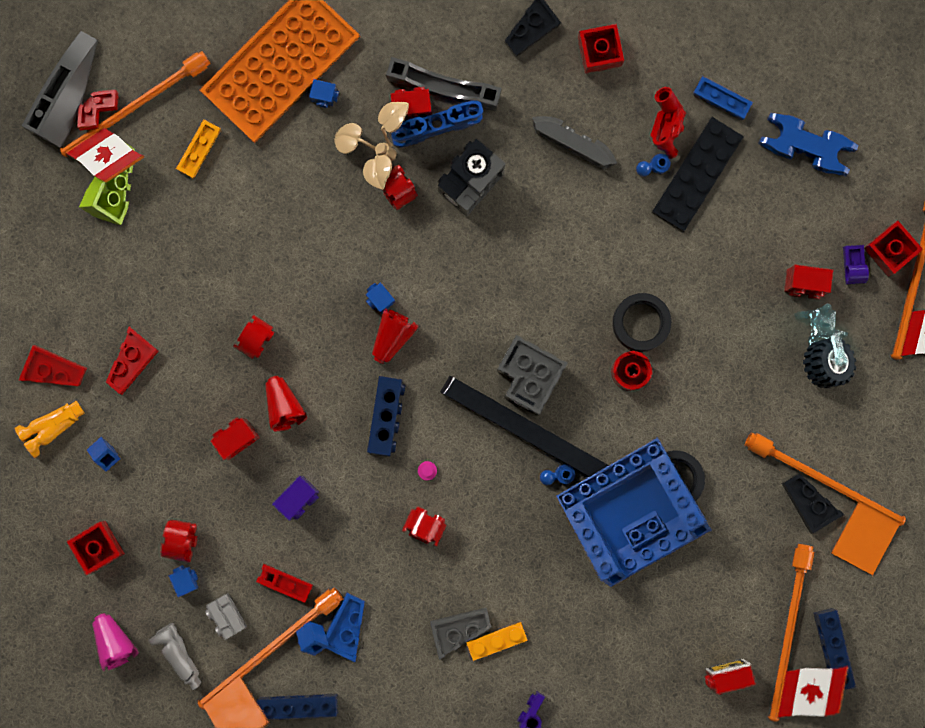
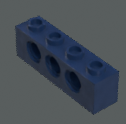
M379 376L367 453L391 456V452L395 453L397 441H393L394 433L398 434L400 424L396 420L397 414L401 415L403 405L399 401L400 395L404 396L406 385L402 384V379ZM389 392L395 394V400L392 403H387L384 399L385 395ZM385 411L392 413V419L389 422L382 420V414ZM382 430L389 432V438L386 441L379 439V433Z
M831 608L813 612L827 669L848 666L844 690L855 688L856 685L838 611Z
M338 694L259 697L257 700V704L267 719L334 717L338 715Z

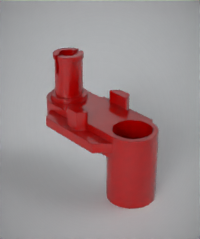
M663 87L655 94V100L662 110L657 113L650 136L657 149L663 150L669 159H673L678 155V150L673 145V142L684 130L683 121L686 112L683 110L682 104L672 89Z

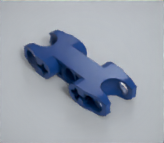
M469 101L423 118L415 117L403 121L399 127L401 129L391 133L394 146H410L422 142L426 138L452 130L458 131L480 123L483 119L481 102ZM475 111L477 114L470 115L469 112ZM438 120L442 122V126L434 128L432 123ZM400 133L405 134L404 137H397V135Z
M769 114L767 120L779 127L780 137L776 139L761 137L759 145L787 159H792L794 152L800 154L803 152L806 156L814 159L812 168L824 173L841 176L848 175L850 169L838 161L837 153L840 150L855 152L859 145L844 135L833 131L825 130L822 137L804 131L805 122L791 115Z

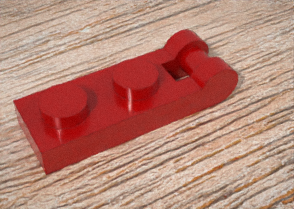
M263 563L261 568L263 571L257 577V583L306 603L313 584ZM270 573L275 575L272 581L268 580Z

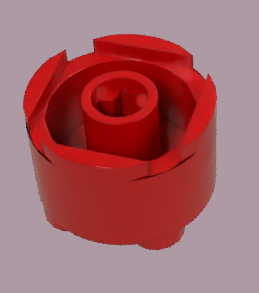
M400 165L394 166L391 169L383 190L384 195L396 211L418 196L415 186L410 179L405 177V172Z
M253 315V323H247L237 339L240 342L239 345L234 344L233 347L251 359L254 357L258 359L265 349L261 346L265 341L269 342L275 332L272 331L273 326Z
M638 351L625 352L612 365V379L623 390H638L649 382L652 376V366L644 354ZM634 367L633 371L636 374L629 375L627 369Z
M417 507L415 510L411 509L402 532L405 533L408 530L410 531L409 536L426 544L434 542L433 546L437 547L447 526L444 524L445 519L437 515L431 517L427 515L428 511Z
M169 520L163 534L165 541L161 545V556L167 559L191 562L192 547H196L198 536H195L197 524Z

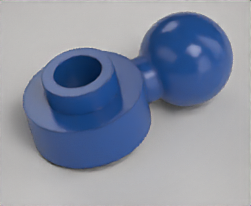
M657 154L651 159L650 163L646 161L638 163L636 171L643 177L649 175L651 170L657 174H662L670 168V159L665 154ZM659 160L664 162V166L659 164Z
M567 464L558 466L554 473L550 470H545L540 474V481L544 485H551L555 480L563 484H569L575 478L574 469ZM565 471H568L569 476L567 478L563 477V473Z

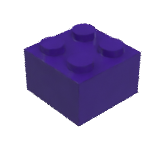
M299 476L272 505L288 520H298L306 512L304 508L307 505L314 504L319 498L317 496L319 491L304 476Z

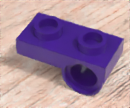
M864 245L844 246L846 285L867 283L869 270L865 264Z
M538 691L535 695L531 694L527 701V705H529L527 711H522L518 718L519 728H541V720L536 713L545 698L544 694ZM530 718H535L538 721L535 727L527 726V721Z

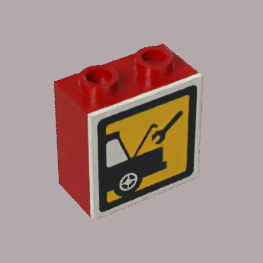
M744 659L706 668L707 676H704L707 688L709 687L716 694L755 685L751 665Z

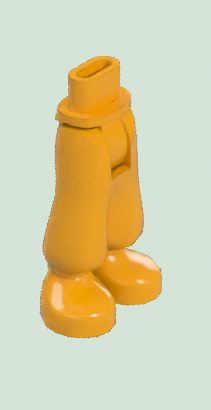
M77 401L70 405L67 403L42 417L34 419L28 427L18 425L15 427V431L23 442L27 441L32 435L38 434L35 438L24 443L29 453L36 458L40 454L39 447L41 445L51 443L58 435L73 425L75 421H78V417L83 415L84 411Z

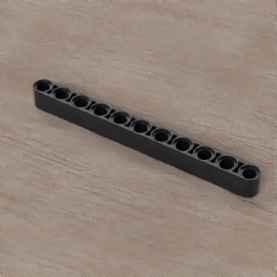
M450 375L440 391L445 396H449L454 401L498 424L505 430L516 434L519 438L528 443L530 442L535 447L565 462L572 468L581 471L588 477L609 466Z

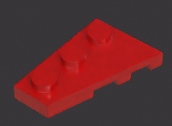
M128 327L126 332L128 334L124 343L122 342L118 358L114 361L106 383L120 395L124 394L159 352L131 327Z
M33 345L19 381L80 386L87 368Z

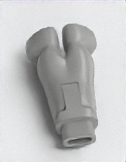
M174 623L163 627L148 640L151 645H164L162 654L181 680H184L185 684H189L192 690L202 683L198 677L199 671L189 657L183 639L178 635Z

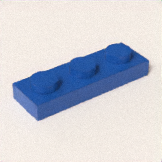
M704 76L700 79L693 95L741 120H744L753 103Z

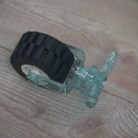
M827 303L817 310L796 312L794 315L796 319L811 318L812 320L811 336L808 339V352L804 353L805 360H803L805 365L804 372L808 374L807 378L812 380L811 383L824 389L841 386L851 381L855 374L853 371L856 370V358L853 356L854 351L850 350L851 346L845 344V341L841 339L848 337V332L835 330L836 311L831 310V305ZM819 338H826L825 340L818 341Z

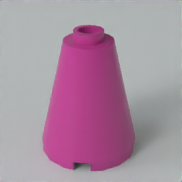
M103 613L94 618L95 621L92 625L100 666L103 671H105L106 667L108 670L119 667L129 662L127 660L129 656L132 655L135 658L139 654L137 648L111 615Z

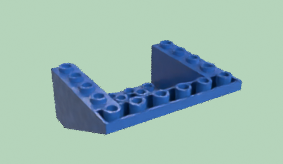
M658 438L556 496L601 581L610 587L712 530Z

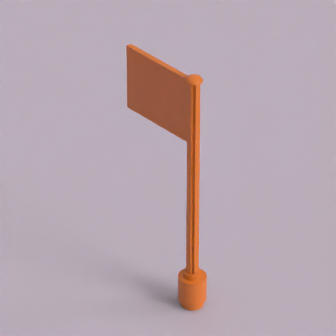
M751 432L744 446L748 447L749 451L762 458L773 456L858 502L831 553L873 575L898 527L904 525L906 517L888 510L776 450L775 446H773V441L758 433L754 434Z
M335 587L331 590L328 589L315 600L316 605L310 612L203 699L198 700V706L206 710L216 728H264L269 724L242 677L293 637L296 631L302 628L304 624L311 622L323 613L327 616L341 604L343 597Z

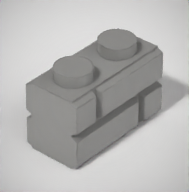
M229 593L206 606L208 609L205 611L210 621L214 620L217 627H215V630L220 638L224 637L226 640L247 627Z

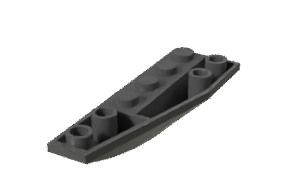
M80 31L41 89L22 124L23 128L60 148L62 147L78 118L79 105L82 104L98 43L97 39Z

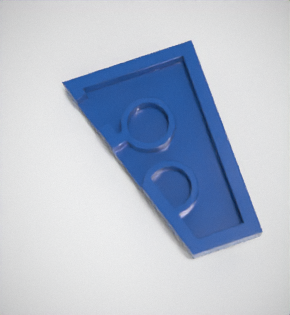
M347 592L325 634L328 642L326 649L355 662L365 601Z

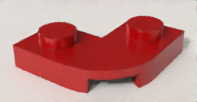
M116 90L91 93L92 97L88 98L83 105H79L77 127L80 131L98 129L99 112L117 110L118 92Z

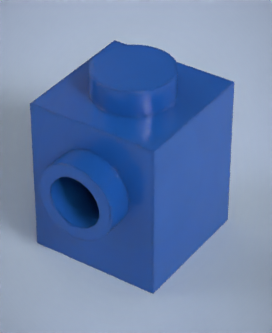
M313 79L309 95L310 101L317 103L316 105L322 108L333 107V103L337 102L339 97L336 84Z
M381 282L378 285L374 283L367 289L368 293L366 296L368 299L366 302L372 310L376 308L382 314L385 308L388 309L396 302Z
M102 437L87 449L93 461L105 471H108L120 460L113 446Z
M182 565L173 569L174 574L169 575L178 597L199 588L196 580H198L197 574L190 567L184 568Z
M308 622L296 631L301 652L315 656L328 646L322 625Z

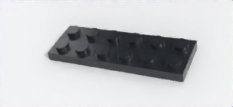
M711 117L652 213L684 232L744 136Z

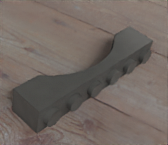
M391 57L386 74L387 81L411 88L424 87L429 89V93L464 103L479 101L482 108L492 111L497 110L502 90L500 87L486 83L464 81L437 74L411 62Z

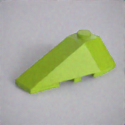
M133 165L107 183L94 177L84 194L79 208L93 217L121 225L129 206V202L125 201L126 191L131 189V184H127L128 173L133 171Z

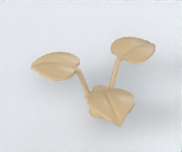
M407 102L388 103L379 113L378 121L383 125L381 130L387 143H379L375 147L361 139L360 136L363 130L355 123L342 126L335 135L336 148L343 154L353 152L357 148L358 142L376 151L375 159L368 160L365 163L363 175L369 184L381 190H384L385 183L392 169V161L395 160L397 155L396 151L392 148L393 144L390 142L386 131L392 133L401 126L409 108Z

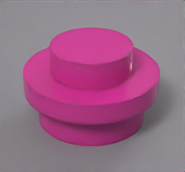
M425 461L418 467V475L423 480H432L437 474L435 464L430 461Z

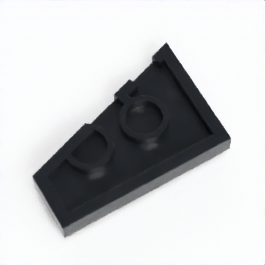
M534 0L507 36L504 43L513 55L517 57L560 26L561 21L545 0Z
M800 473L781 483L810 534L817 532L845 515L840 510H837L827 498H824Z

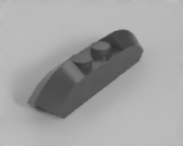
M538 116L532 118L535 132L541 137L601 169L617 164L611 150L600 140L597 139L595 143H592V139L585 135L579 136L571 127H563L564 121L555 117Z

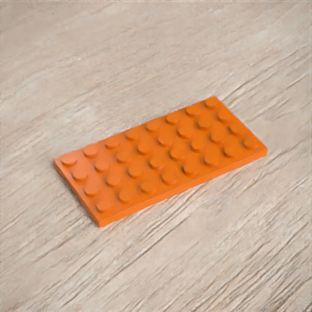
M289 0L200 89V92L255 144L312 86L313 79L318 80L360 38V35L324 0Z

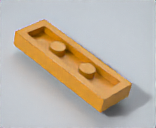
M203 120L176 169L194 179L221 132V128Z
M518 622L466 643L471 657L475 661L528 640L521 622Z

